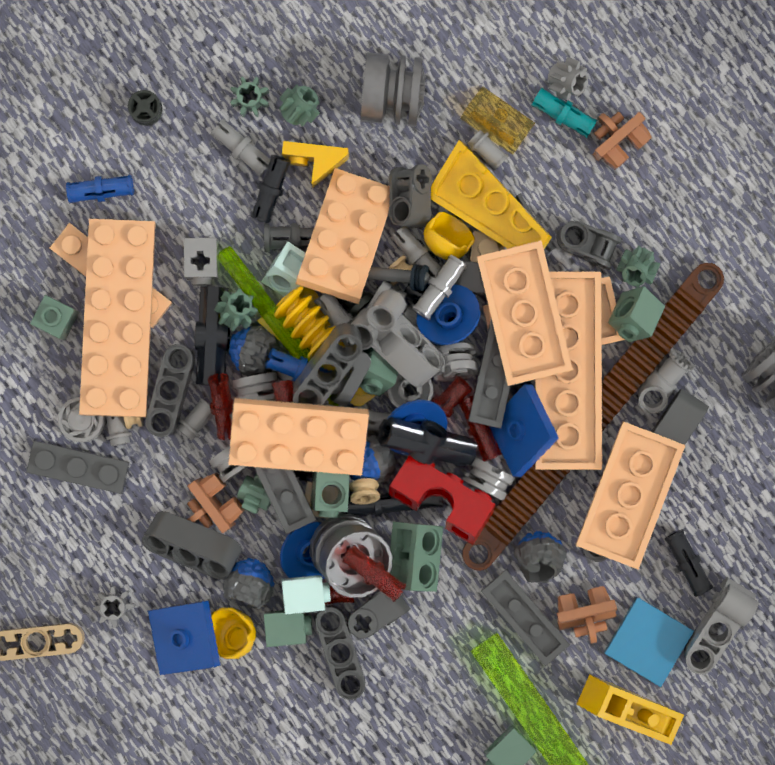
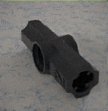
M200 286L199 321H196L195 326L197 385L225 386L226 352L229 351L230 338H228L230 337V327L224 323H218L221 319L220 312H216L214 309L218 302H222L221 296L225 291L229 292V288Z
M389 417L388 419H383L379 426L377 440L380 446L407 452L411 457L423 464H432L434 460H439L465 467L466 465H471L476 458L477 443L474 438L447 432L444 427L431 420H424L419 425Z

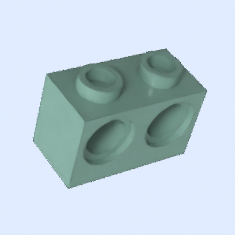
M393 521L390 546L392 567L387 578L386 587L408 591L437 592L443 526Z

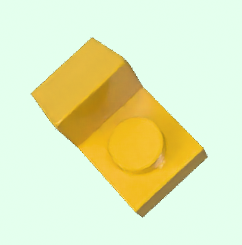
M283 141L282 156L291 161L290 165L308 166V161L314 162L311 182L312 188H314L329 176L335 168L340 167L348 160L349 149Z

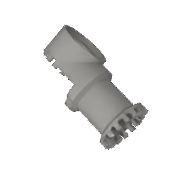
M672 348L669 352L670 357L659 370L654 369L640 386L638 402L643 411L649 414L663 411L668 404V398L677 389L676 384L687 371L691 372L694 369V364L688 360V357L683 358L684 354H681L679 350L677 351ZM656 390L662 394V399L657 404H648L643 399L644 395L648 391Z

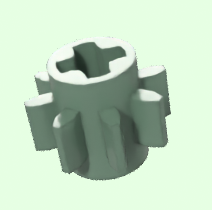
M241 77L242 84L238 88H230L231 92L237 96L236 99L230 102L231 106L236 107L240 105L242 107L240 110L242 117L246 115L247 111H253L254 115L259 117L258 109L261 106L269 107V103L262 97L269 93L268 87L261 89L258 87V77H255L253 82H246L245 78ZM253 90L257 100H250L248 104L245 103L242 95L244 93L249 94Z
M295 85L292 90L287 88L279 98L283 102L279 107L281 114L290 124L304 126L307 121L312 123L320 113L316 109L320 104L318 96L307 86Z
M640 246L632 252L625 249L617 267V271L622 272L623 282L637 288L645 282L651 285L660 267V263L654 262V252Z
M238 288L237 292L232 295L225 291L221 296L222 302H218L214 309L216 312H220L221 319L218 323H224L231 328L232 332L240 325L247 329L252 322L250 318H254L258 312V309L252 307L253 295L248 296L242 293L241 288Z
M256 473L254 478L247 475L237 494V498L244 500L241 508L253 514L258 513L260 508L267 511L271 502L258 474Z

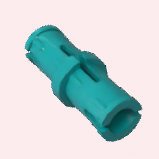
M542 87L531 104L532 107L554 118L556 124L560 126L564 124L585 138L589 136L597 122V119L586 115L572 106L573 102H565Z

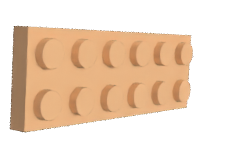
M89 219L79 415L146 418L155 221Z
M549 272L573 370L535 379V390L559 437L537 460L535 470H602L601 272Z

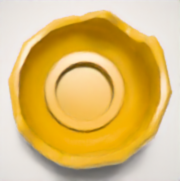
M438 212L427 223L423 232L427 247L435 256L448 260L450 255L458 259L462 258L475 242L472 231L465 223L446 212Z
M219 608L211 613L220 657L224 659H240L252 650L256 639V629L253 620L248 615L236 608Z

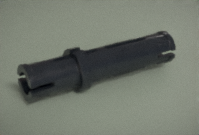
M382 493L378 501L362 505L352 503L350 497H348V512H345V514H353L355 516L375 514V517H382V513L411 511L413 509L391 497L389 493ZM431 496L427 498L418 510L443 508V497Z

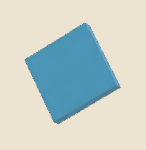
M636 597L603 653L662 687L694 631Z

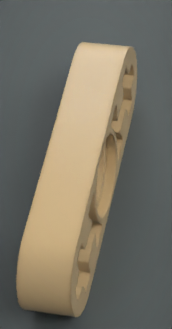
M74 623L0 631V641L2 639L1 636H5L6 642L18 641L17 634H22L20 643L24 653H19L20 646L7 649V654H3L2 649H0V661L74 653L84 644L85 635L82 628ZM66 629H70L72 635H77L78 639L72 643V647H68L67 642H56L54 644L56 650H51L52 636L49 630L55 631L54 637L65 635ZM34 632L42 634L45 638L46 644L41 651H34L28 645V638Z

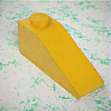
M590 674L576 704L597 717L672 745L684 717L683 714Z

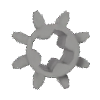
M567 57L565 63L557 61L551 67L548 74V82L551 85L549 89L556 92L557 97L568 101L571 94L578 97L585 91L588 85L587 68L581 66L580 61Z
M112 586L110 596L102 592L98 593V597L102 602L100 605L93 607V610L100 611L102 614L99 623L112 620V626L116 628L119 625V618L127 622L131 620L127 611L135 607L136 604L128 603L126 599L130 591L127 590L122 594H117L116 586ZM108 600L110 602L119 600L121 604L118 609L121 613H109L108 610L111 606Z

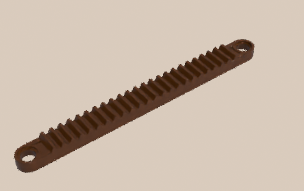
M704 263L693 269L664 304L665 308L652 337L633 341L603 377L602 432L720 291L724 284V275L719 266L713 263ZM707 270L715 275L716 280L712 288L706 289L700 286L698 282L700 272ZM534 464L509 490L504 501L501 500L494 508L492 516L475 541L474 545H483L487 549L488 556L486 560L482 563L472 562L469 558V551L474 545L466 542L462 549V557L465 564L469 568L478 571L491 566L570 470H535Z

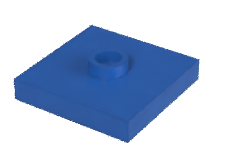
M524 384L507 402L501 428L489 426L513 477H522L559 439L534 386Z
M208 600L148 611L160 675L220 666Z

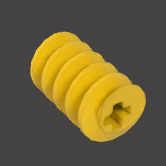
M300 285L277 303L275 307L278 306L274 313V317L276 319L286 317L282 324L284 329L295 327L291 337L292 339L303 337L299 344L301 350L312 347L307 355L311 360L336 325L329 328L324 327L329 319L328 315L321 318L316 317L321 307L319 305L312 308L308 307L312 296L309 295L301 298L299 295L304 286Z

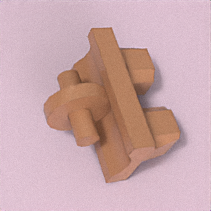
M639 111L618 129L617 125L624 120L620 112H617L611 118L604 113L599 115L597 119L601 127L594 132V135L599 140L607 134L611 137L602 143L592 155L598 162L603 159L614 170L619 168L629 159V156L618 145L627 138L639 150L651 140L652 136L643 124L646 118Z
M216 472L203 479L202 477L196 479L187 486L195 496L194 499L187 503L194 513L187 520L194 523L199 520L207 528L215 523L223 534L236 525L234 521L239 518L245 509L241 508L242 504L235 496L223 505L219 502L215 495L227 485L219 478L220 474Z
M604 586L587 590L589 606L578 608L575 594L570 593L559 596V613H557L559 631L573 628L575 637L588 635L590 644L596 643V633L607 630L606 621L603 620L615 618L617 610L615 599L610 600Z

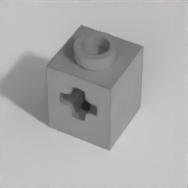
M184 238V278L192 280V285L209 286L212 285V280L220 279L219 240L217 238ZM200 254H204V257L210 260V264L204 265V270H200L194 264V260L200 259Z

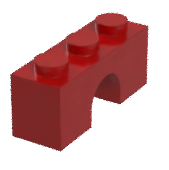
M410 455L389 486V495L416 512L423 501L431 496H441L446 499L451 505L452 512L446 520L445 529L474 545L495 508V503L491 502L492 498L487 493L479 489L473 491L464 486L463 480L450 472L444 474L435 468L434 463L423 464Z

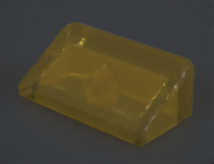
M483 86L461 116L464 122L477 131L488 132V137L512 155L535 125V122Z

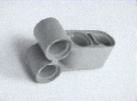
M385 290L380 293L371 308H364L358 313L352 324L360 331L362 350L372 346L410 384L421 387L445 367L444 357L402 315L406 307L405 299L397 291ZM347 338L351 345L355 343L353 339Z
M726 577L720 584V587H722L721 591H716L714 594L712 606L684 649L688 668L698 675L709 673L715 667L739 628L748 624L759 605V602L755 600V593L729 577ZM714 623L726 625V630L720 635H713L708 630ZM697 650H704L709 654L708 658L703 662L693 661L691 656Z

